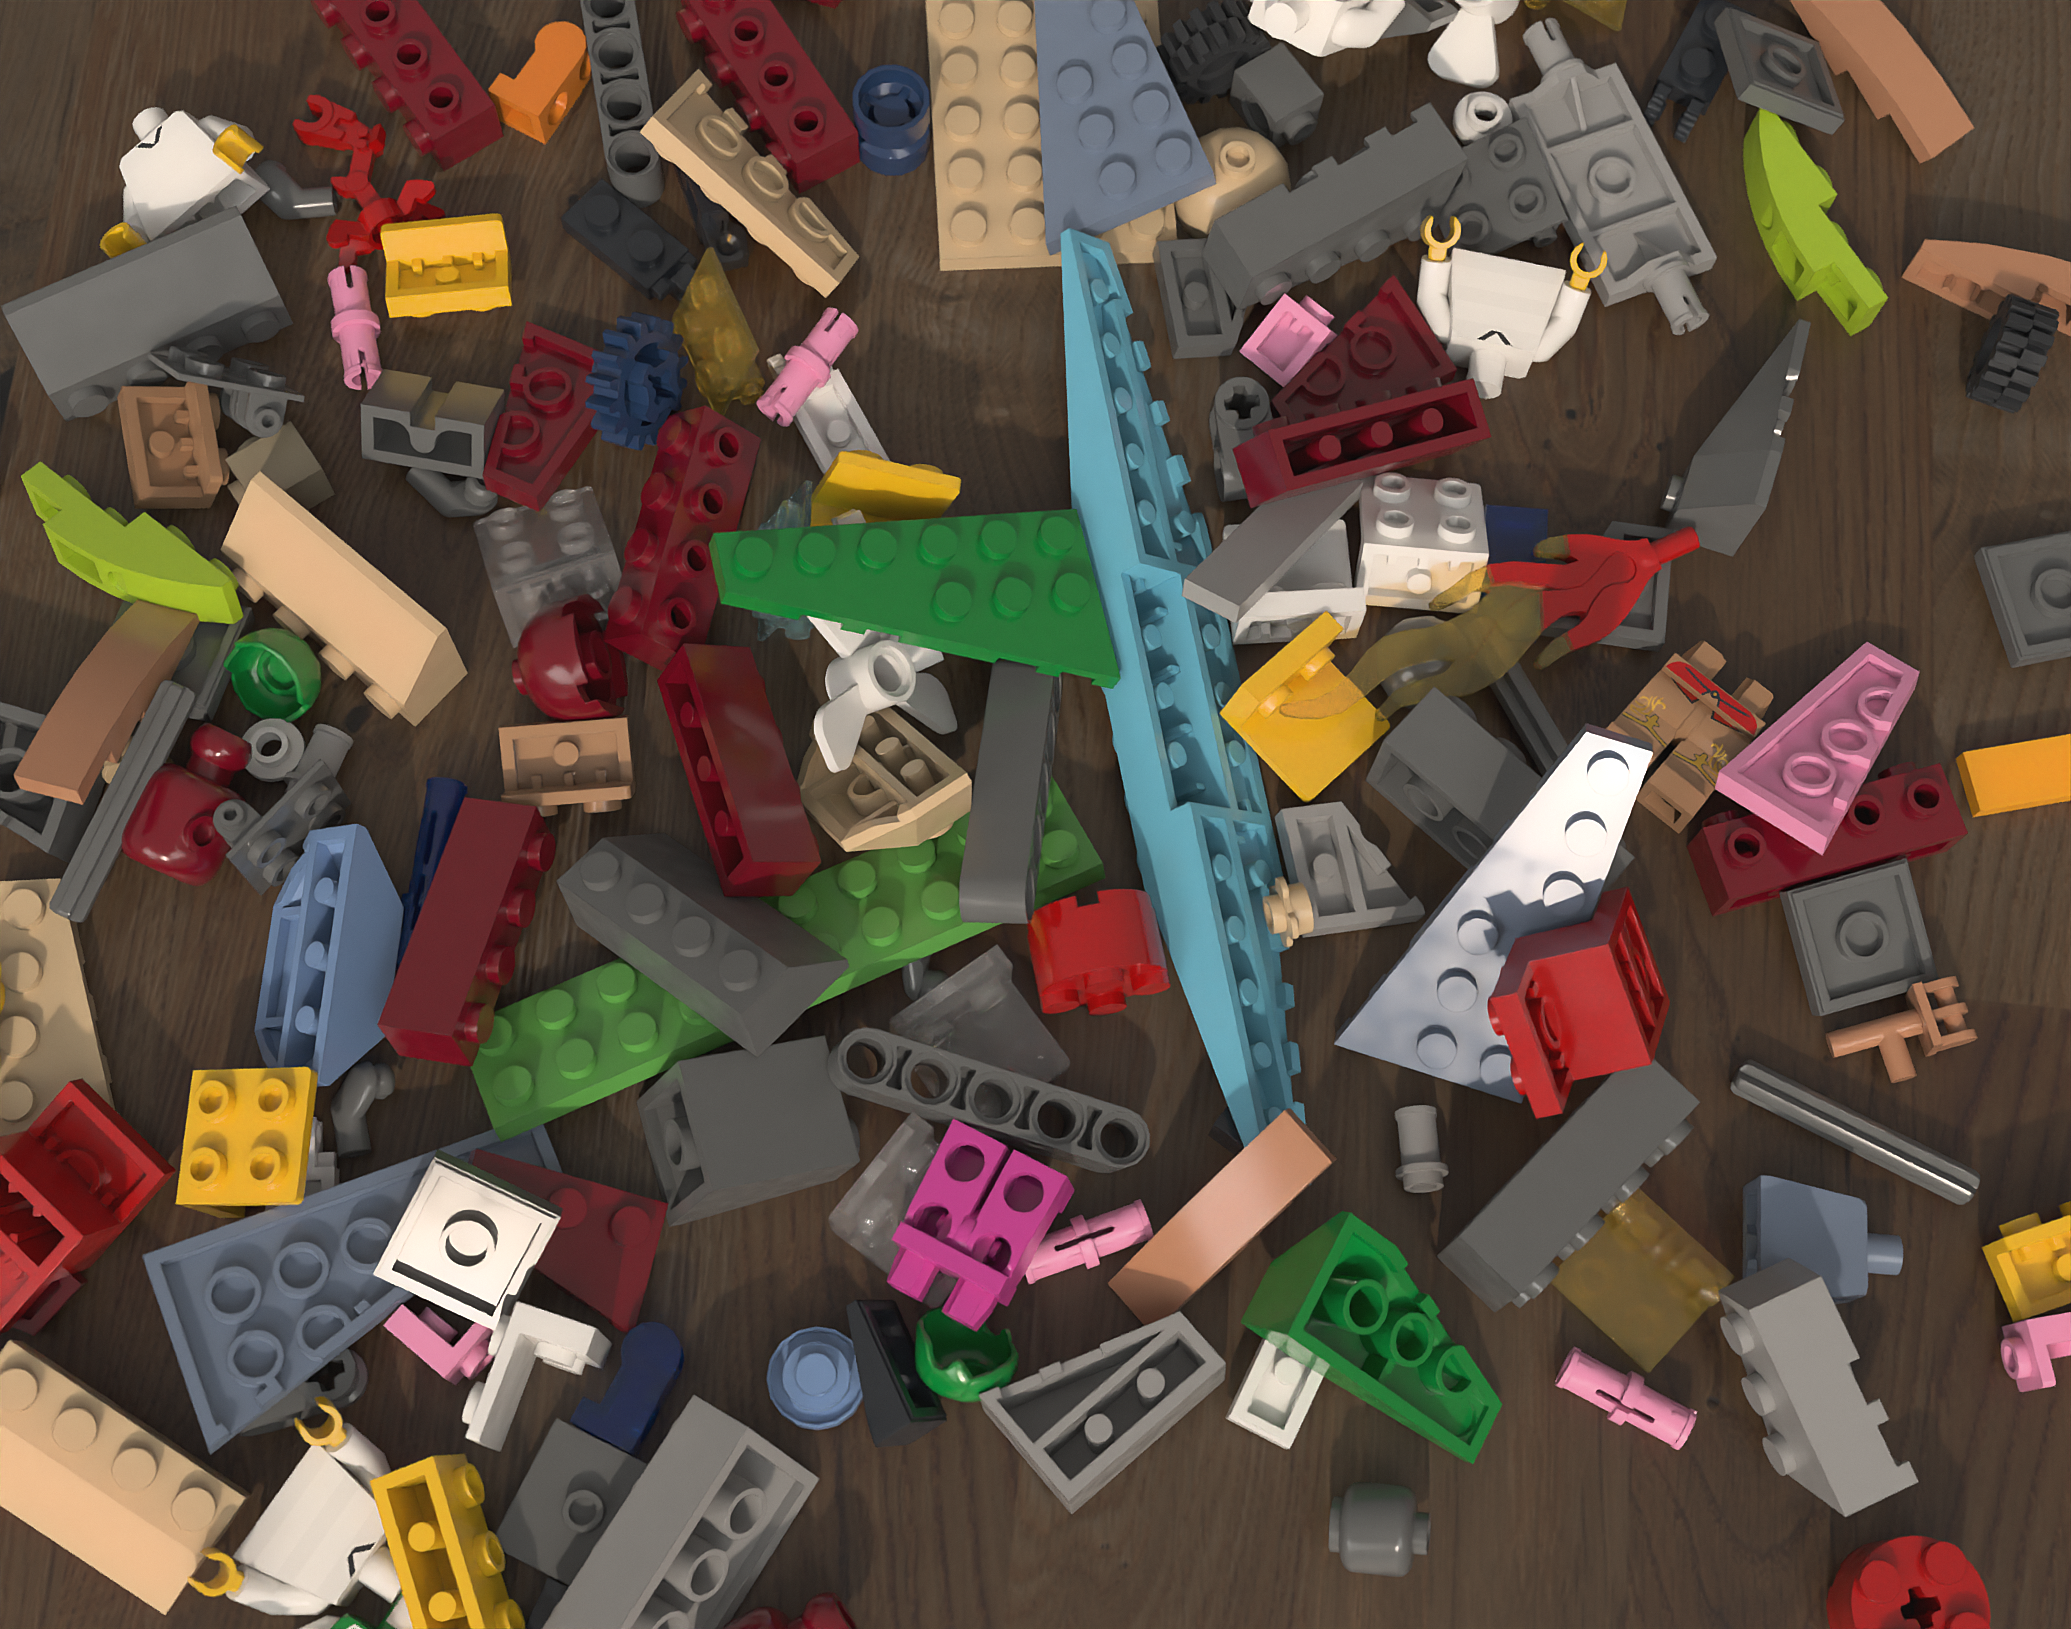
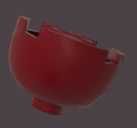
M582 594L559 600L537 611L522 630L518 641L517 659H514L512 662V675L519 692L524 696L529 695L535 706L555 721L608 718L621 715L625 709L616 705L617 698L628 696V679L622 650L603 641L606 630L602 631L594 614L605 612V610L590 594Z

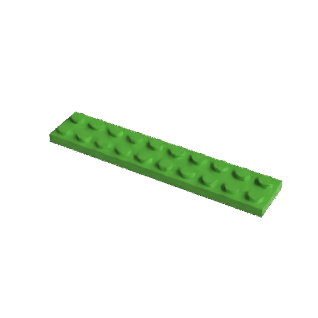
M1052 775L1034 909L1106 878L1103 862ZM970 812L954 821L952 827L944 834L936 838L927 839L918 846L873 849L809 876L793 896L760 897L762 901L848 960L849 967L808 1008L1002 924L963 922L961 919L959 885ZM618 958L495 1011L491 1036L486 1043L480 1045L471 1070L492 1126L500 1141L503 1142L668 1070L678 1061L693 1059L734 1040L624 959Z

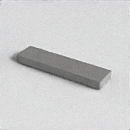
M1358 479L1259 506L1185 578L1182 596L1237 623L1359 499L1363 481Z

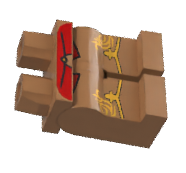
M1702 640L1682 656L1675 653L1617 719L1606 728L1616 733L1652 743L1653 754L1647 770L1669 744L1675 748L1637 794L1636 800L1678 834L1685 828L1714 791L1719 771L1742 752L1766 723L1761 719L1764 717L1774 697L1769 690L1756 680L1747 677L1731 696L1711 680L1722 669L1726 660L1720 652Z

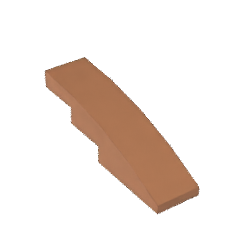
M1790 0L1814 41L1819 42L1824 58L1835 76L1847 70L1849 71L1875 117L1879 119L1886 115H1891L1919 163L1934 158L1974 128L1942 76L1908 31L1881 0Z
M1925 239L1902 275V278L1988 320H1991L1993 314H1997L1998 306L2005 300L2008 294L2056 309L2059 312L2057 330L2071 337V262L2048 255L1990 244Z
M137 599L105 633L80 665L44 719L14 773L20 789L83 805L104 762L108 761L117 764L137 722L142 721L161 682L164 680L171 681L200 622L198 615Z
M1291 1108L1284 1110L1201 1189L1107 1284L1144 1326L1175 1314L1250 1244L1249 1242L1292 1203V1200L1324 1172L1336 1158Z

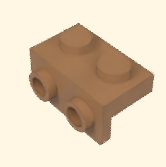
M188 381L185 387L122 386L117 399L135 509L211 508L221 485H227L229 480V465L225 460L228 457V453L225 448H218L215 433L220 423V404L217 394L209 393L208 385Z
M629 715L579 721L501 725L498 728L505 792L501 795V802L537 806L542 817L558 814L557 805L583 803L584 812L598 813L621 809L622 799L632 798L636 791Z

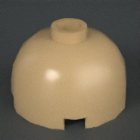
M1241 127L1217 129L1198 138L1214 172L1216 185L1174 202L1175 216L1185 232L1194 239L1208 238L1214 221L1282 183L1291 192L1288 164L1278 148L1258 132Z

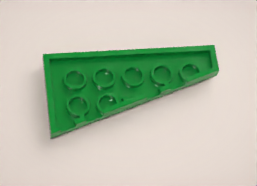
M1077 509L714 533L709 543L721 604L799 620L803 615L841 623L840 630L864 635L866 630L869 629L899 636V643L995 663L999 658L1036 666L1035 672L1059 677L1062 672L1092 678V685L1113 689L1121 679Z

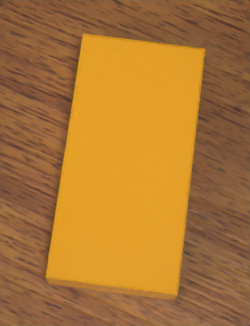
M2071 734L1966 751L1956 758L1972 817L2071 801Z

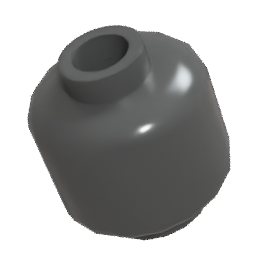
M1359 1481L1348 1486L1344 1497L1334 1496L1329 1521L1330 1552L1340 1554L1341 1562L1348 1571L1401 1577L1412 1568L1415 1554L1428 1555L1431 1535V1513L1418 1512L1417 1497L1411 1488L1401 1485Z

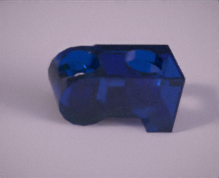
M657 1322L641 1323L630 1330L625 1336L621 1347L622 1364L601 1403L598 1404L583 1396L570 1419V1422L576 1428L635 1458L638 1457L672 1392L685 1362L684 1349L674 1331L666 1325Z

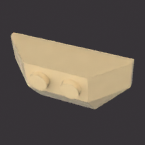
M890 707L866 715L850 766L836 773L831 772L826 765L815 738L813 720L809 734L812 742L803 757L797 780L801 791V801L804 810L846 852L918 846L927 839L936 838L944 834L952 827L954 821L970 812L972 782L967 772Z

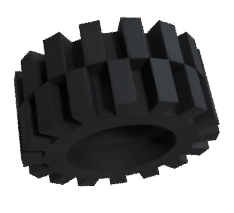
M1217 0L1208 2L1206 10L1202 12L1197 7L1189 12L1190 19L1185 22L1179 19L1172 25L1175 32H1165L1160 39L1163 44L1158 45L1156 49L1181 102L1185 100L1186 104L1194 105L1199 100L1201 104L1209 103L1215 94L1218 99L1227 96V89L1232 87L1234 70L1271 49L1263 29L1253 25L1248 20L1251 8L1244 0H1237L1236 2L1235 0H1224L1221 5H1219Z
M2008 294L2005 300L1998 306L1997 314H1993L1989 322L1988 331L1983 334L1980 349L1976 351L1973 359L1975 363L1968 374L1967 379L1969 381L1965 387V396L2015 414V411L2018 412L2022 407V403L2026 402L2030 396L2031 387H2035L2039 379L2041 367H2044L2048 359V356H2046L2047 352L2053 346L2055 340L2053 335L2058 329L2059 321L2057 319L2059 318V312L2042 304Z

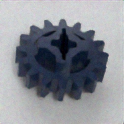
M633 312L631 318L626 316L617 317V331L605 329L602 333L605 348L603 352L593 350L591 355L594 360L592 373L586 376L585 382L594 386V393L585 401L586 408L597 410L591 421V427L602 431L601 439L603 441L635 450H642L644 443L654 446L657 444L658 430L666 422L671 410H681L682 389L687 387L688 380L680 377V370L687 364L688 356L678 354L684 339L682 335L673 333V322L663 320L661 317Z

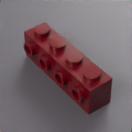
M310 0L323 24L328 29L337 25L345 37L341 38L340 42L356 69L361 71L367 67L375 77L371 84L385 109L390 114L399 110L407 123L403 124V129L421 157L430 153L444 172L504 137L495 104L417 0Z
M680 0L681 9L676 11V18L686 39L691 44L699 41L707 54L705 62L713 80L721 89L726 86L729 87L736 98L734 100L735 110L748 126L746 130L749 133L758 131L766 143L763 146L765 156L767 157L772 154L787 171L786 175L798 194L860 163L857 129L771 0Z
M1433 378L1405 388L1406 395L1392 398L1390 390H1386L1356 400V408L1342 411L1340 404L1334 403L1305 413V421L1290 424L1288 416H1283L1253 426L1254 438L1232 448L1250 508L1451 455L1490 438L1491 433L1474 378L1442 386L1440 378Z
M706 405L667 416L666 422L658 433V451L651 475L641 491L640 499L642 506L634 533L625 547L624 558L626 562L618 589L612 596L608 606L609 621L603 641L660 671L665 670L683 643L705 644L719 595L709 543L714 533L736 532L761 443V438Z
M683 643L659 676L657 682L724 897L793 896L821 863L819 845L815 835L811 832L801 801L800 787L793 777L783 747L782 733L775 723L766 696L765 682L762 675L758 672L751 648Z
M1914 762L1901 763L1880 772L1877 775L1879 780L1862 784L1823 856L1756 814L1740 817L1738 810H1730L1707 818L1701 823L1703 828L1686 847L1712 916L1780 898L1779 892L1895 859H1907V862L1947 852L1967 835L1968 831L1941 764L1938 763L1917 769Z
M464 797L377 1024L399 1056L473 1067L480 1045L486 1043L490 1038L494 1026L493 1009L502 985L508 984L513 975L515 948L522 929L528 927L534 917L536 907L535 893L542 874L551 868L555 858V838L550 833L537 806Z

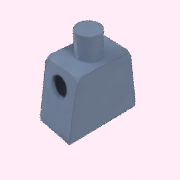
M1760 1175L1743 1186V1279L1787 1258H1791L1819 1274L1834 1304H1842L1866 1295L1868 1273L1898 1275L1900 1273L1903 1263V1244L1900 1236L1867 1233V1205L1862 1199L1765 1175Z

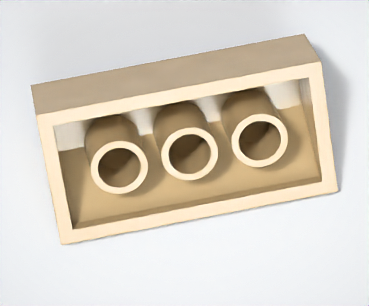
M261 471L250 480L220 549L233 569L232 573L239 583L238 590L254 603L261 597H264L278 609L272 616L285 630L292 632L302 640L308 635L323 648L318 653L319 657L338 676L347 680L354 674L368 686L364 691V695L379 711L390 719L399 712L416 727L468 674L447 628Z
M9 1340L0 1352V1506L166 1615L188 1585L187 1576L193 1577L207 1558L200 1551L206 1547H215L252 1494L25 1342Z

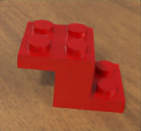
M1628 886L1603 892L1594 917L1588 922L1515 938L1507 960L1501 967L1500 976L1493 993L1488 997L1487 1001L1491 1026L1498 1036H1505L1512 1055L1510 1070L1514 1086L1520 1095L1528 1096L1536 1119L1562 1114L1574 1080L1652 1065L1670 1005L1669 997Z
M82 1078L69 1081L27 1130L0 1137V1334L8 1332L53 1281L90 1268L176 1172Z

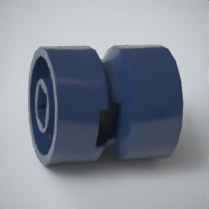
M881 65L868 70L858 79L852 92L854 126L858 131L860 160L870 170L885 176H899L914 171L925 161L930 150L929 90L922 77L912 69L900 65Z

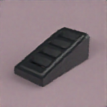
M855 1300L847 1305L846 1310L865 1412L875 1447L911 1444L946 1422L947 1414L937 1393L932 1391L920 1379L916 1371L915 1344L896 1302L893 1300Z

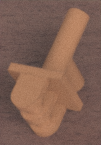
M1956 976L1924 984L1922 982L1912 984L1904 996L1909 1008L1907 1011L1826 1033V1040L1832 1057L1836 1058L1879 1046L1891 1083H1896L1917 1076L1904 1038L1918 1035L1925 1057L1934 1055L1938 1051L1978 1039L1975 1029H1967L1963 1015L1968 1013L1966 1003H1958L1953 990L1959 986ZM1933 995L1938 1005V1009L1934 1010L1931 1009L1927 998ZM1943 1021L1948 1035L1941 1037L1936 1023Z

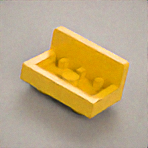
M500 214L384 224L381 227V240L387 262L385 300L390 318L403 316L427 317L435 313L463 310L487 311L495 307L512 306V263L503 217Z
M2071 1201L2059 1205L2063 1218L2042 1224L2038 1213L2015 1219L1999 1226L2003 1236L2002 1239L1982 1247L2013 1323L2071 1303Z

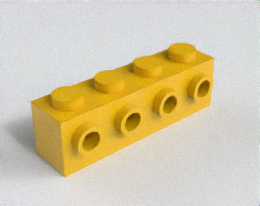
M465 1454L432 1456L370 1480L413 1629H526L522 1612L517 1603L509 1599L501 1572L505 1568L502 1546L497 1536L492 1531H488L480 1504L484 1501V1487L481 1477L476 1468L467 1462Z

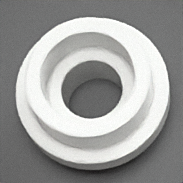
M1489 92L1471 93L1462 98L1456 106L1453 116L1454 129L1460 141L1467 146L1512 124V112L1508 104L1495 94ZM1480 114L1487 116L1491 119V121H1482L1478 119L1475 115Z
M282 719L262 720L250 727L242 738L252 744L253 751L252 759L246 769L257 779L267 782L284 780L287 772H295L306 749L304 738L293 724L287 723ZM280 740L282 742L281 749L277 754L269 757L261 755V749L268 741Z

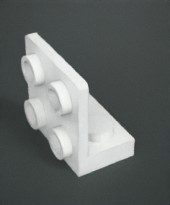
M1391 472L1359 479L1363 481L1359 496L1361 545L1353 588L1364 587L1366 605L1476 614L1485 576V567L1489 557L1481 486L1475 483H1467L1457 478H1444L1441 480L1407 478L1401 474Z
M1338 519L1237 623L1231 621L1233 645L1291 642L1325 611L1344 628L1336 639L1356 638L1366 613L1364 587H1352L1346 524L1343 520ZM1241 524L1225 526L1222 535L1223 541Z
M517 1301L512 1316L503 1314L493 1331L488 1354L496 1358L486 1384L477 1381L467 1399L462 1417L463 1422L470 1424L466 1438L500 1452L536 1357L542 1358L544 1363L582 1375L585 1364L600 1369L604 1368L612 1343L597 1328Z

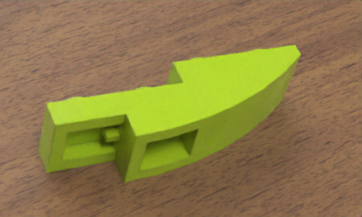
M1760 108L1743 140V166L1752 213L1765 248L1778 273L1798 301L1817 291L1848 334L1852 336L1871 325L1887 301L1888 296L1883 291L1877 274L1870 268L1865 267L1848 245L1847 237L1842 228L1837 223L1830 221L1826 216L1827 211L1838 195L1832 187V182L1827 172L1822 167L1814 164L1798 143L1797 135L1788 122L1781 120L1777 114Z
M41 461L21 475L36 514L45 521L43 526L58 562L83 580L132 604L138 599L171 609L195 613L202 622L235 624L244 617L235 591L239 588V583L234 574L220 560L213 558L207 561L198 554L191 541L177 527L169 525L165 528L145 512L128 524L124 517L115 509L108 507L102 510L93 503L88 492L74 477L67 474L61 478Z

